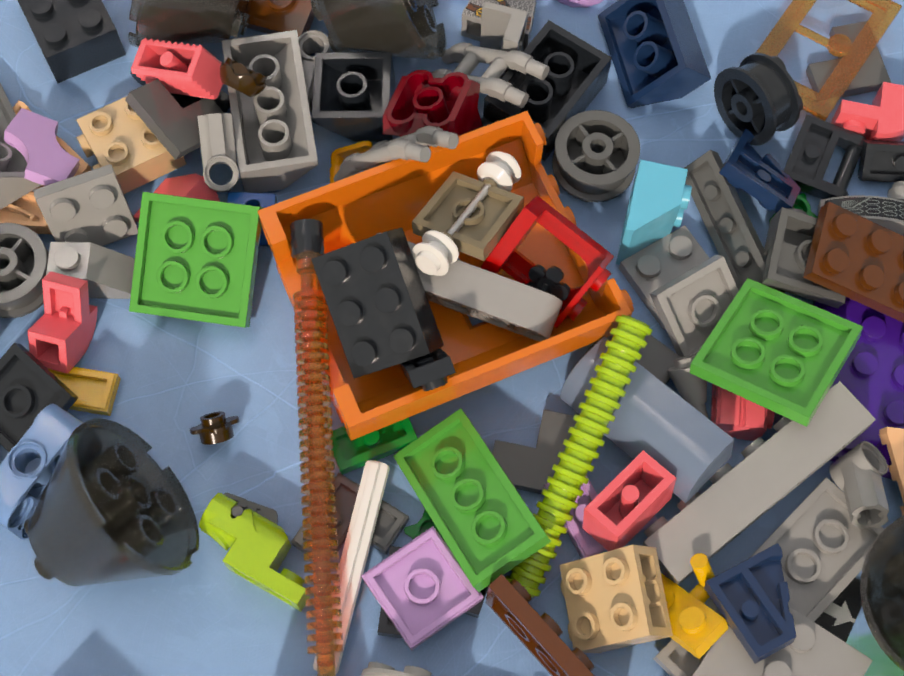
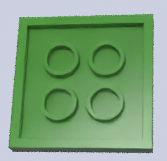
M142 192L129 311L244 328L250 327L262 227L257 211L264 207Z
M747 278L691 362L690 374L807 427L859 340L863 326Z

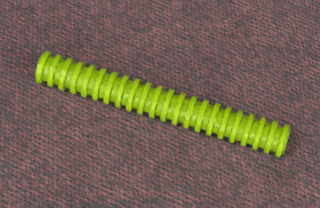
M626 315L616 317L617 328L611 329L610 334L613 337L611 341L607 340L605 343L608 349L606 353L602 352L599 357L603 361L601 365H596L594 368L597 375L589 380V383L592 384L591 389L584 392V396L587 397L585 403H579L578 407L582 410L579 415L575 414L573 417L576 424L574 427H569L570 438L569 440L564 439L562 443L566 446L564 452L559 451L557 455L561 459L558 465L553 464L552 466L555 473L553 477L548 476L547 482L550 483L548 489L543 488L541 492L544 495L543 501H538L536 504L539 510L537 514L533 513L551 542L511 569V576H505L509 582L516 579L528 591L531 597L540 596L541 590L538 587L546 582V578L543 575L545 571L550 572L552 568L549 561L557 556L554 550L556 546L560 547L562 544V540L559 539L561 533H567L566 521H572L573 516L570 512L572 508L577 509L578 503L575 500L577 496L581 497L584 493L581 490V486L589 481L586 475L588 471L592 472L594 466L591 465L593 458H599L600 454L596 452L598 446H604L605 441L601 439L604 434H609L610 432L607 425L609 421L614 422L616 418L612 415L613 411L620 408L621 404L618 403L619 397H625L626 391L623 388L625 384L630 385L631 379L628 376L630 372L634 373L637 368L633 364L635 360L641 359L642 354L639 353V350L646 347L645 336H650L653 331L649 328V325Z

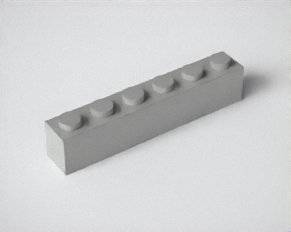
M839 381L829 389L807 427L786 417L781 418L773 426L777 431L776 434L766 442L761 437L754 440L741 452L745 457L743 461L734 468L729 463L721 467L709 479L713 484L701 495L697 492L687 503L681 500L677 504L680 512L672 519L667 521L662 516L644 531L648 538L643 542L642 546L656 547L660 570L667 578L679 585L694 572L690 564V559L693 555L703 553L707 556L708 560L867 430L876 419Z

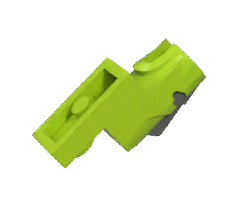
M217 493L206 507L199 522V528L228 551L223 559V563L233 573L302 612L310 599L307 589L303 587L306 581L286 568H283L281 573L277 572L292 546L283 528L278 525L277 512L274 509L230 493Z

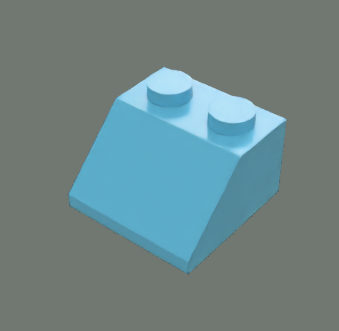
M640 159L629 198L616 264L620 265L621 261L671 233L673 226H681L684 209L688 207L692 186L685 185L688 169Z

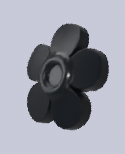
M535 265L529 270L528 275L532 281L526 285L552 294L561 301L569 297V286L566 283L560 282L564 278V273L560 268L551 266L546 271L543 266Z

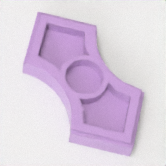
M21 108L5 129L4 141L16 148L24 156L27 162L24 179L47 186L73 177L79 168L80 159L70 155L58 143L56 139L58 122Z

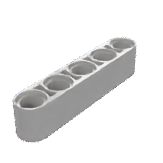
M407 241L412 253V249L416 244ZM460 260L449 264V271L443 276L428 275L417 267L428 301L536 341L550 338L563 304L554 295Z

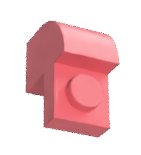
M883 82L872 101V105L842 99L832 118L831 124L860 134L867 140L901 141L904 138V85Z
M50 271L42 279L45 314L28 329L29 352L46 368L68 374L84 356L91 343L96 327L98 308L89 304L87 280Z

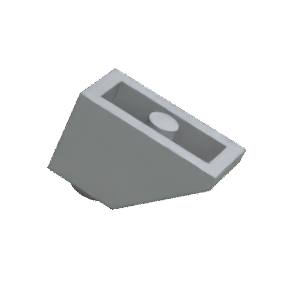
M50 242L46 275L51 271L87 280L89 298L130 299L135 258L92 242Z

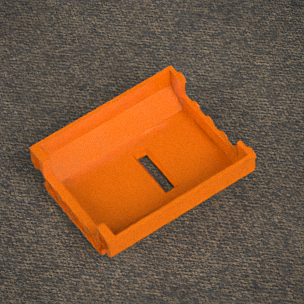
M528 111L458 136L459 142L455 149L430 146L431 157L425 163L411 159L392 160L257 211L265 238L275 258L281 281L341 423H344L351 441L597 342L604 336L606 338L612 336L610 334L611 329L617 328L618 325L615 322L616 317L622 315L632 316L634 311L632 300L625 289L620 290L614 278L606 280L597 292L589 288L582 296L588 303L575 320L572 321L566 316L558 328L554 326L550 338L543 341L530 339L485 321L472 326L468 315L429 301L444 344L441 349L450 356L456 373L446 376L447 384L433 390L423 391L422 386L412 387L405 377L400 364L355 379L353 378L312 261L292 258L290 224L300 219H315L323 223L325 254L375 236L377 233L403 228L407 241L414 244L422 242V237L413 233L412 221L453 171L479 180L477 169L482 163L486 162L487 156L493 151L508 153L517 160L522 175L520 180L513 184L510 192L524 197V207L538 195L576 225L572 210L569 206L564 207L559 198L560 191L555 177L552 174L547 175L541 163L543 146L546 145V137L541 125L533 123ZM536 223L517 249L535 265L543 266L546 271L551 266L560 268L564 273V278L560 282L566 283L569 288L582 286L588 278L586 262L539 223ZM459 251L460 261L481 268V265L484 263L483 260ZM502 269L497 273L498 275L516 281L513 277H511Z

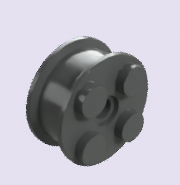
M589 110L572 116L561 126L555 140L552 169L556 181L568 194L585 202H604L618 197L630 186L634 178L640 156L638 135L625 119L608 111Z
M0 223V318L23 317L34 312L44 304L42 279L46 276L49 251L46 249L41 238L33 230L16 223Z

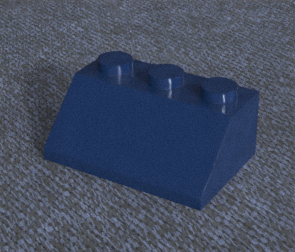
M618 0L598 15L628 107L635 108L683 98L711 79L683 0Z

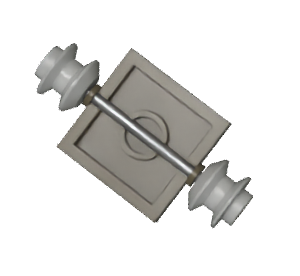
M501 151L491 152L487 156L486 162L482 163L477 169L479 180L453 171L412 221L413 233L421 236L422 242L417 243L413 247L412 254L417 267L422 272L428 275H445L449 271V264L457 261L459 251L483 261L488 257L524 208V197L510 192L513 184L517 183L522 175L521 168L512 155Z

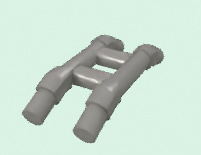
M462 42L444 50L441 55L443 62L446 64L459 63L453 72L464 73L468 76L469 80L480 83L479 93L488 94L489 97L497 98L503 102L508 101L520 108L526 105L529 94L513 87L511 83L499 79L504 71L509 67V69L517 70L523 74L528 73L540 80H544L549 73L548 65L533 59V56L522 51L497 50ZM479 62L490 64L481 77L470 75ZM438 69L431 73L434 78H442L452 73V71Z
M425 126L419 128L417 132L390 141L378 142L366 152L347 156L334 176V182L355 175L360 170L365 171L391 160L411 159L425 163L431 157V150L428 146L455 149L459 142L458 135L443 131L439 127Z

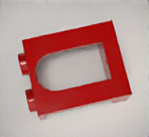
M537 195L522 209L481 265V268L495 274L502 269L516 281L525 285L532 281L528 272L535 264L517 249L536 223H539L577 253L586 262L588 268L586 282L580 287L570 288L569 297L562 301L563 304L559 317L554 325L558 328L566 316L574 321L588 303L582 298L586 291L591 288L597 292L612 274L606 269V266L614 258V255Z

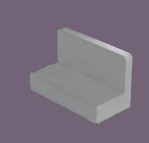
M485 1L481 14L480 47L523 52L528 11ZM509 67L504 71V73L501 75L500 79H501L502 76L506 73V71L509 69Z

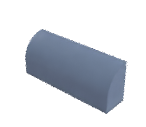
M605 336L579 360L562 387L560 399L578 414L582 410L578 407L579 403H585L587 398L584 396L585 390H590L592 386L589 380L597 375L594 368L596 365H601L603 361L599 358L602 352L606 353L608 349L605 343L609 339ZM635 361L633 365L637 367L634 373L630 372L628 376L631 379L630 385L625 384L623 388L626 391L625 397H619L618 403L621 406L618 410L614 409L612 415L616 418L614 422L609 421L607 427L610 429V432L604 435L633 460L644 450L676 477L673 493L687 503L731 458L734 439Z

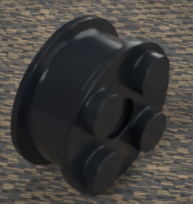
M763 53L751 54L742 60L739 67H729L721 71L715 80L714 98L722 120L736 137H739L745 129L749 130L755 136L750 145H763L772 139L775 131H786L793 127L799 119L800 111L803 109L802 98L792 77L786 70L783 61L776 56L771 57Z

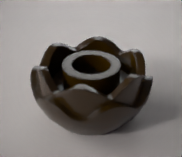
M229 57L225 63H221L220 77L223 84L249 97L258 95L267 86L265 83L267 77L261 73L247 69L243 64L237 63Z

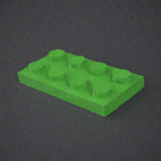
M462 408L393 455L465 575L478 592L490 585L501 574L504 575L551 542Z

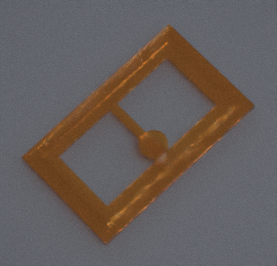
M793 0L756 53L777 57L793 33L797 32L827 47L829 53L833 56H843L819 93L794 81L803 101L802 110L826 121L900 12L901 5L891 0H847L873 13L851 44L849 37L844 34H835L828 39L800 25L817 0Z

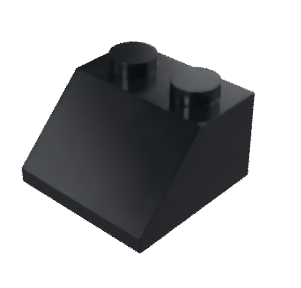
M315 53L312 122L355 142L393 140V135L383 134V114L395 92L392 53Z

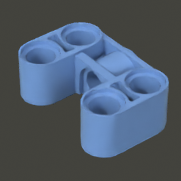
M54 403L46 406L37 415L32 426L0 464V525L23 540L32 536L44 522L47 508L39 500L65 467L69 465L78 471L84 469L93 461L101 445L100 439L89 426ZM41 458L40 465L34 472L25 473V468L31 460Z

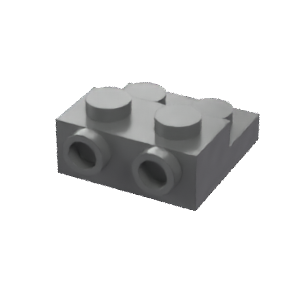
M782 207L770 220L763 252L767 259L761 284L839 308L845 303V296L803 278L818 218L809 216L800 209Z

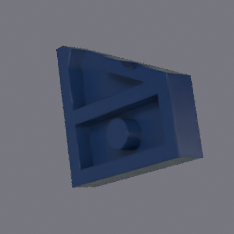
M745 129L736 140L719 173L732 186L746 191L756 198L762 207L769 211L777 213L782 207L792 208L801 188L781 169L779 163L770 153L766 154L763 158L750 145L755 136Z
M778 543L707 580L704 589L755 664L792 644L796 638L793 615L789 612L788 606L790 600L788 583L784 582L781 564L783 557L782 548Z

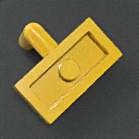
M697 553L690 559V564L699 583L689 593L661 573L673 636L670 638L698 659L729 629L725 618L704 604L710 598L704 589L707 580L715 577L707 556L703 553Z

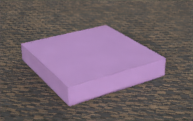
M434 526L361 575L363 581L411 651L477 605L484 598L481 592H478L472 586L453 553Z

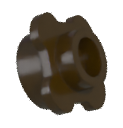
M222 411L208 413L200 417V425L190 428V433L192 435L199 434L201 443L204 445L221 443L234 437L232 425L239 422V417L231 416L226 418L225 412Z

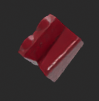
M416 70L407 76H402L383 114V134L402 137L417 132L419 128L434 126L460 136L483 127L478 112L480 83L469 80L468 76L461 72H452L442 78H434L432 73L427 70Z

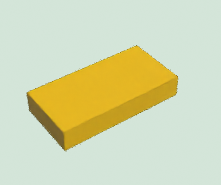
M73 367L68 374L48 369L79 397L69 408L70 410L106 416L111 415L121 379L118 374L80 367Z

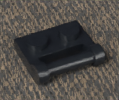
M806 115L783 171L801 188L800 191L817 198L828 199L849 196L847 188L861 156L863 140L867 139L860 134ZM837 145L842 147L845 153L832 184L822 179Z

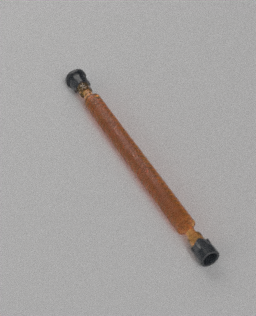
M300 219L290 224L291 256L296 258V272L301 275V291L293 295L295 303L293 308L294 313H296L294 315V322L296 323L294 326V332L296 333L295 343L297 344L295 346V353L297 354L295 358L298 365L296 367V374L298 375L296 383L300 386L297 388V396L299 397L297 399V406L300 407L298 409V417L302 418L298 420V427L302 429L298 432L299 439L302 440L299 442V449L303 451L299 453L300 461H303L300 464V471L304 472V474L300 475V482L305 484L301 486V493L306 495L301 497V504L307 506L302 508V516L310 517L302 520V527L311 528L302 531L304 539H312L303 542V549L312 551L304 553L303 558L306 562H313L304 565L305 573H313V575L304 577V583L314 585V587L305 588L306 596H314L312 599L305 600V607L315 609L306 612V619H315V622L306 624V630L316 632V634L307 635L308 643H316V646L307 647V654H316L317 676H336L334 653L343 652V645H334V641L343 640V633L333 632L335 629L342 628V621H333V618L342 616L341 609H332L333 606L341 605L340 597H332V595L340 594L341 590L340 586L331 585L332 583L340 582L339 574H331V572L339 571L340 569L339 563L330 562L339 559V552L330 551L331 549L338 548V540L329 539L338 536V529L329 528L337 525V518L332 517V515L337 514V507L331 505L336 503V495L330 494L336 491V485L330 483L335 481V473L330 472L335 469V463L330 461L334 459V451L330 450L334 447V442L330 439L333 437V430L330 428L333 426L332 418H330L332 416V408L328 407L332 404L331 397L329 396L331 394V387L329 386L331 379L328 375L330 373V366L328 365L330 358L327 354L329 352V345L327 344L329 341L327 334L328 324L326 323L328 316L326 313V300L323 291L318 290L317 274L311 261L312 258L325 254L324 232L321 221Z

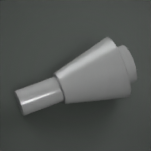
M697 354L674 359V367L667 369L680 396L708 418L705 406L707 402V381L690 374L691 362Z

